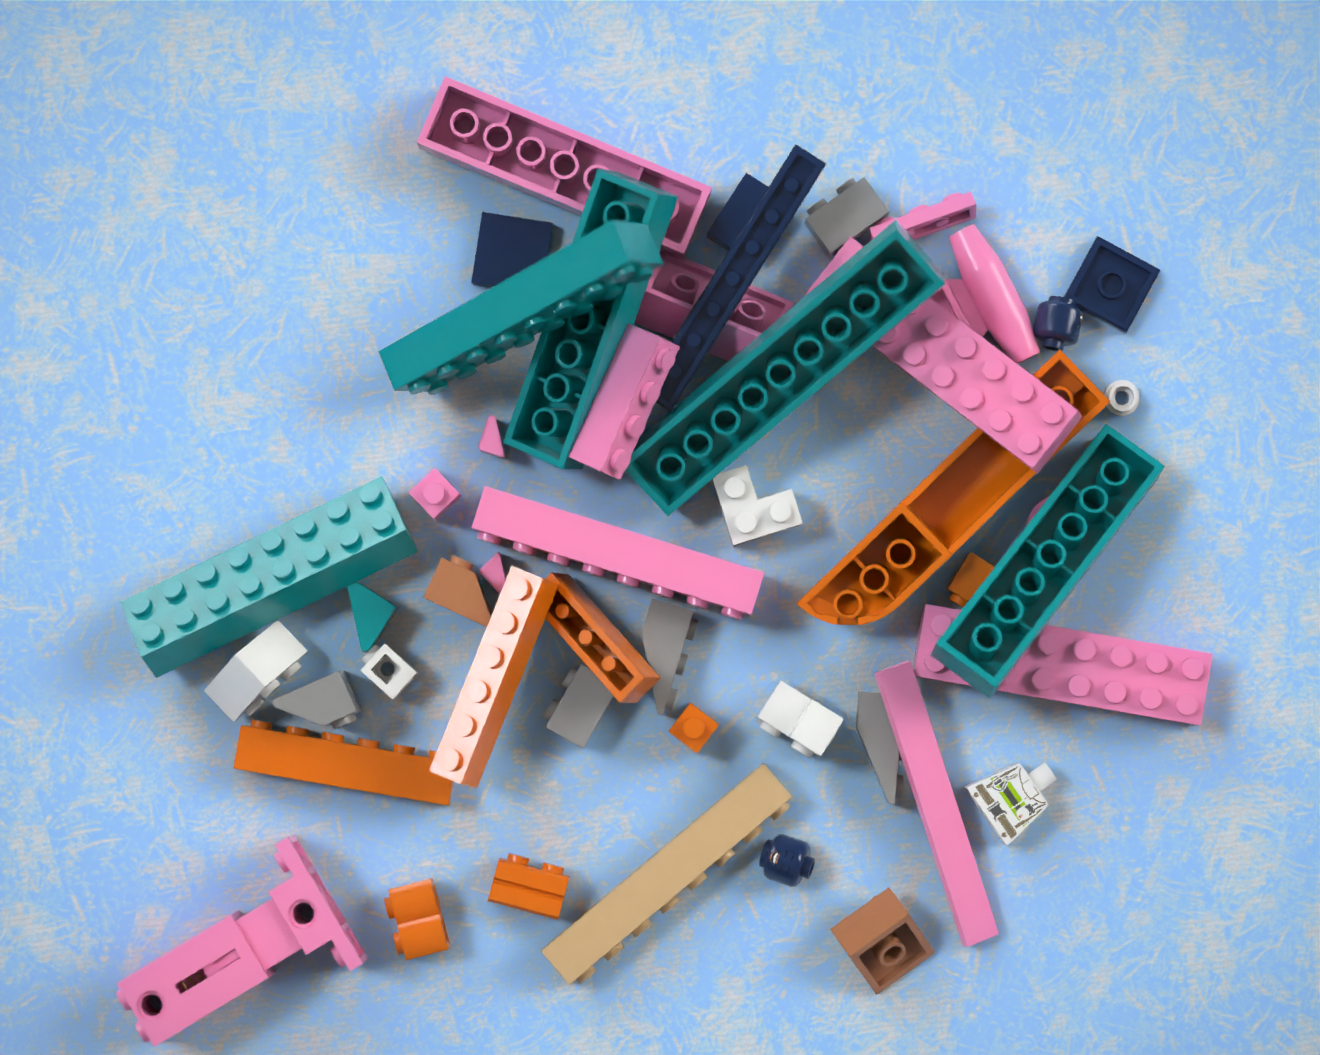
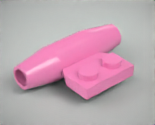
M975 224L951 235L949 240L962 279H945V284L932 294L930 298L981 337H984L987 331H989L1005 354L1015 363L1019 364L1040 353L1028 312L1001 259Z

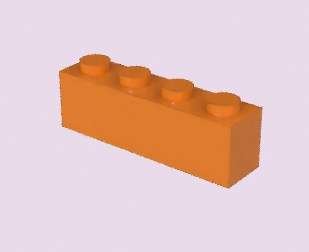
M551 572L545 579L558 584V588L545 619L619 703H637L661 677L569 574Z

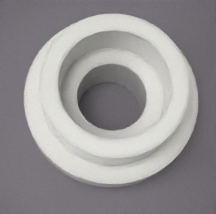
M1117 380L1111 383L1104 392V395L1111 401L1106 405V408L1117 416L1131 414L1137 409L1140 402V393L1137 387L1127 380ZM1117 392H1124L1127 395L1128 400L1125 405H1120L1115 401Z

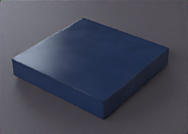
M482 212L471 283L494 287L548 257L553 223Z
M1097 236L1064 297L1075 300L1077 302L1076 307L1126 334L1157 278L1160 269Z

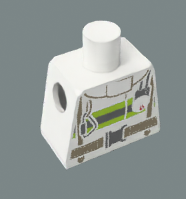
M1016 762L968 784L964 788L1001 842L1007 846L1047 808L1049 804L1040 791L1057 779L1045 762L1028 774L1023 766Z

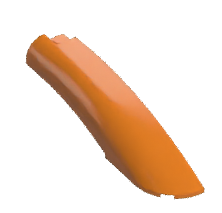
M1060 349L1032 375L1076 408L1082 415V418L1050 459L1111 402ZM976 428L796 604L817 619L836 625H862L885 617L918 589L1036 473L980 429Z

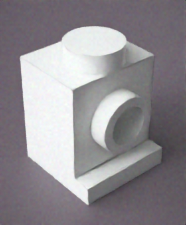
M375 644L361 659L366 665L360 671L392 700H395L419 674L415 668L407 663L388 644H384L381 648ZM386 662L394 665L395 671L391 676H385L381 671L382 665Z

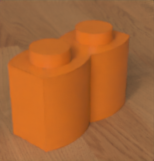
M433 878L388 890L390 897L384 898V903L389 919L395 918L399 932L393 933L398 954L404 953L406 960L451 948Z

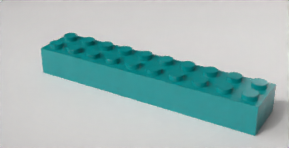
M894 220L644 432L638 439L631 455L630 463L625 471L660 509L669 516L945 284L944 273L901 224Z

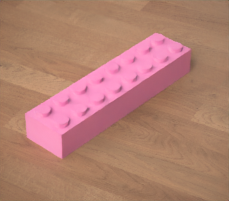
M446 76L442 81L417 140L419 149L579 216H582L597 169L620 172L679 196L660 249L682 259L686 255L712 192V187Z
M850 236L806 294L810 293L864 246ZM930 297L872 345L878 352L1036 474H1038L1082 418V415L1076 408Z
M484 486L472 524V529L479 532L477 537L479 540L499 546L501 540H506L514 543L512 549L534 556L536 550L548 554V561L569 567L570 561L583 564V572L602 578L606 571L618 575L617 582L630 587L638 588L639 582L653 586L651 593L672 599L673 594L677 593L688 597L686 604L707 610L708 604L722 607L721 615L737 620H742L743 615H752L764 576V572L487 486Z
M928 604L922 606L912 665L916 677L971 686L931 656L935 644L961 610ZM1046 625L996 691L1191 725H1201L1213 654Z

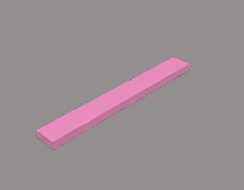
M904 661L875 672L874 675L962 945L969 947L994 937L999 932L911 661Z

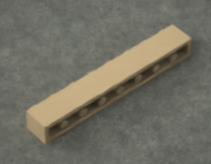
M762 763L542 948L541 952L569 985L574 980L579 984L583 983L596 971L592 966L603 956L609 961L624 948L621 941L632 933L636 938L652 924L648 918L657 910L664 914L680 900L676 894L686 886L693 890L707 878L704 871L714 862L720 867L735 854L731 848L743 839L747 844L761 833L763 829L759 824L769 816L776 820L791 807L787 801L792 796L768 767Z

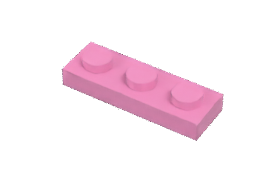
M971 192L965 194L954 193L945 197L942 202L932 206H917L911 209L907 215L895 219L893 217L881 219L873 227L869 228L870 241L894 220H897L909 235L916 240L975 219L976 203Z

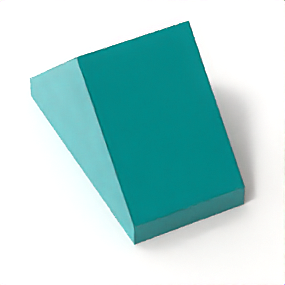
M357 581L347 586L361 651L367 652L377 643L399 607Z

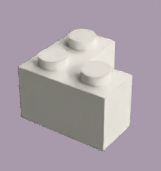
M747 465L719 473L712 479L733 547L803 524L792 489L757 500Z
M277 620L237 652L207 686L204 692L233 722L244 713L251 717L265 703L261 697L267 699L281 685L278 682L280 678L283 677L287 682L302 668L298 661L306 654L307 650Z
M779 680L757 718L763 721L760 725L761 729L777 739L781 733L794 740L790 747L808 758H811L813 753L822 756L844 720Z

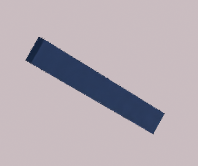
M795 144L672 340V343L680 346L676 354L674 365L669 370L661 388L660 396L656 403L669 411L675 406L826 166L825 162Z

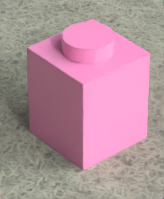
M436 468L431 470L408 492L434 520H438L462 497Z

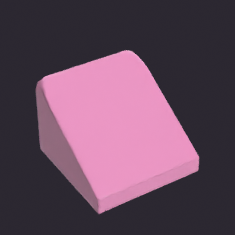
M490 415L487 418L478 448L483 453L506 460L497 418Z
M498 552L480 569L479 573L500 594L506 581V574L501 553Z

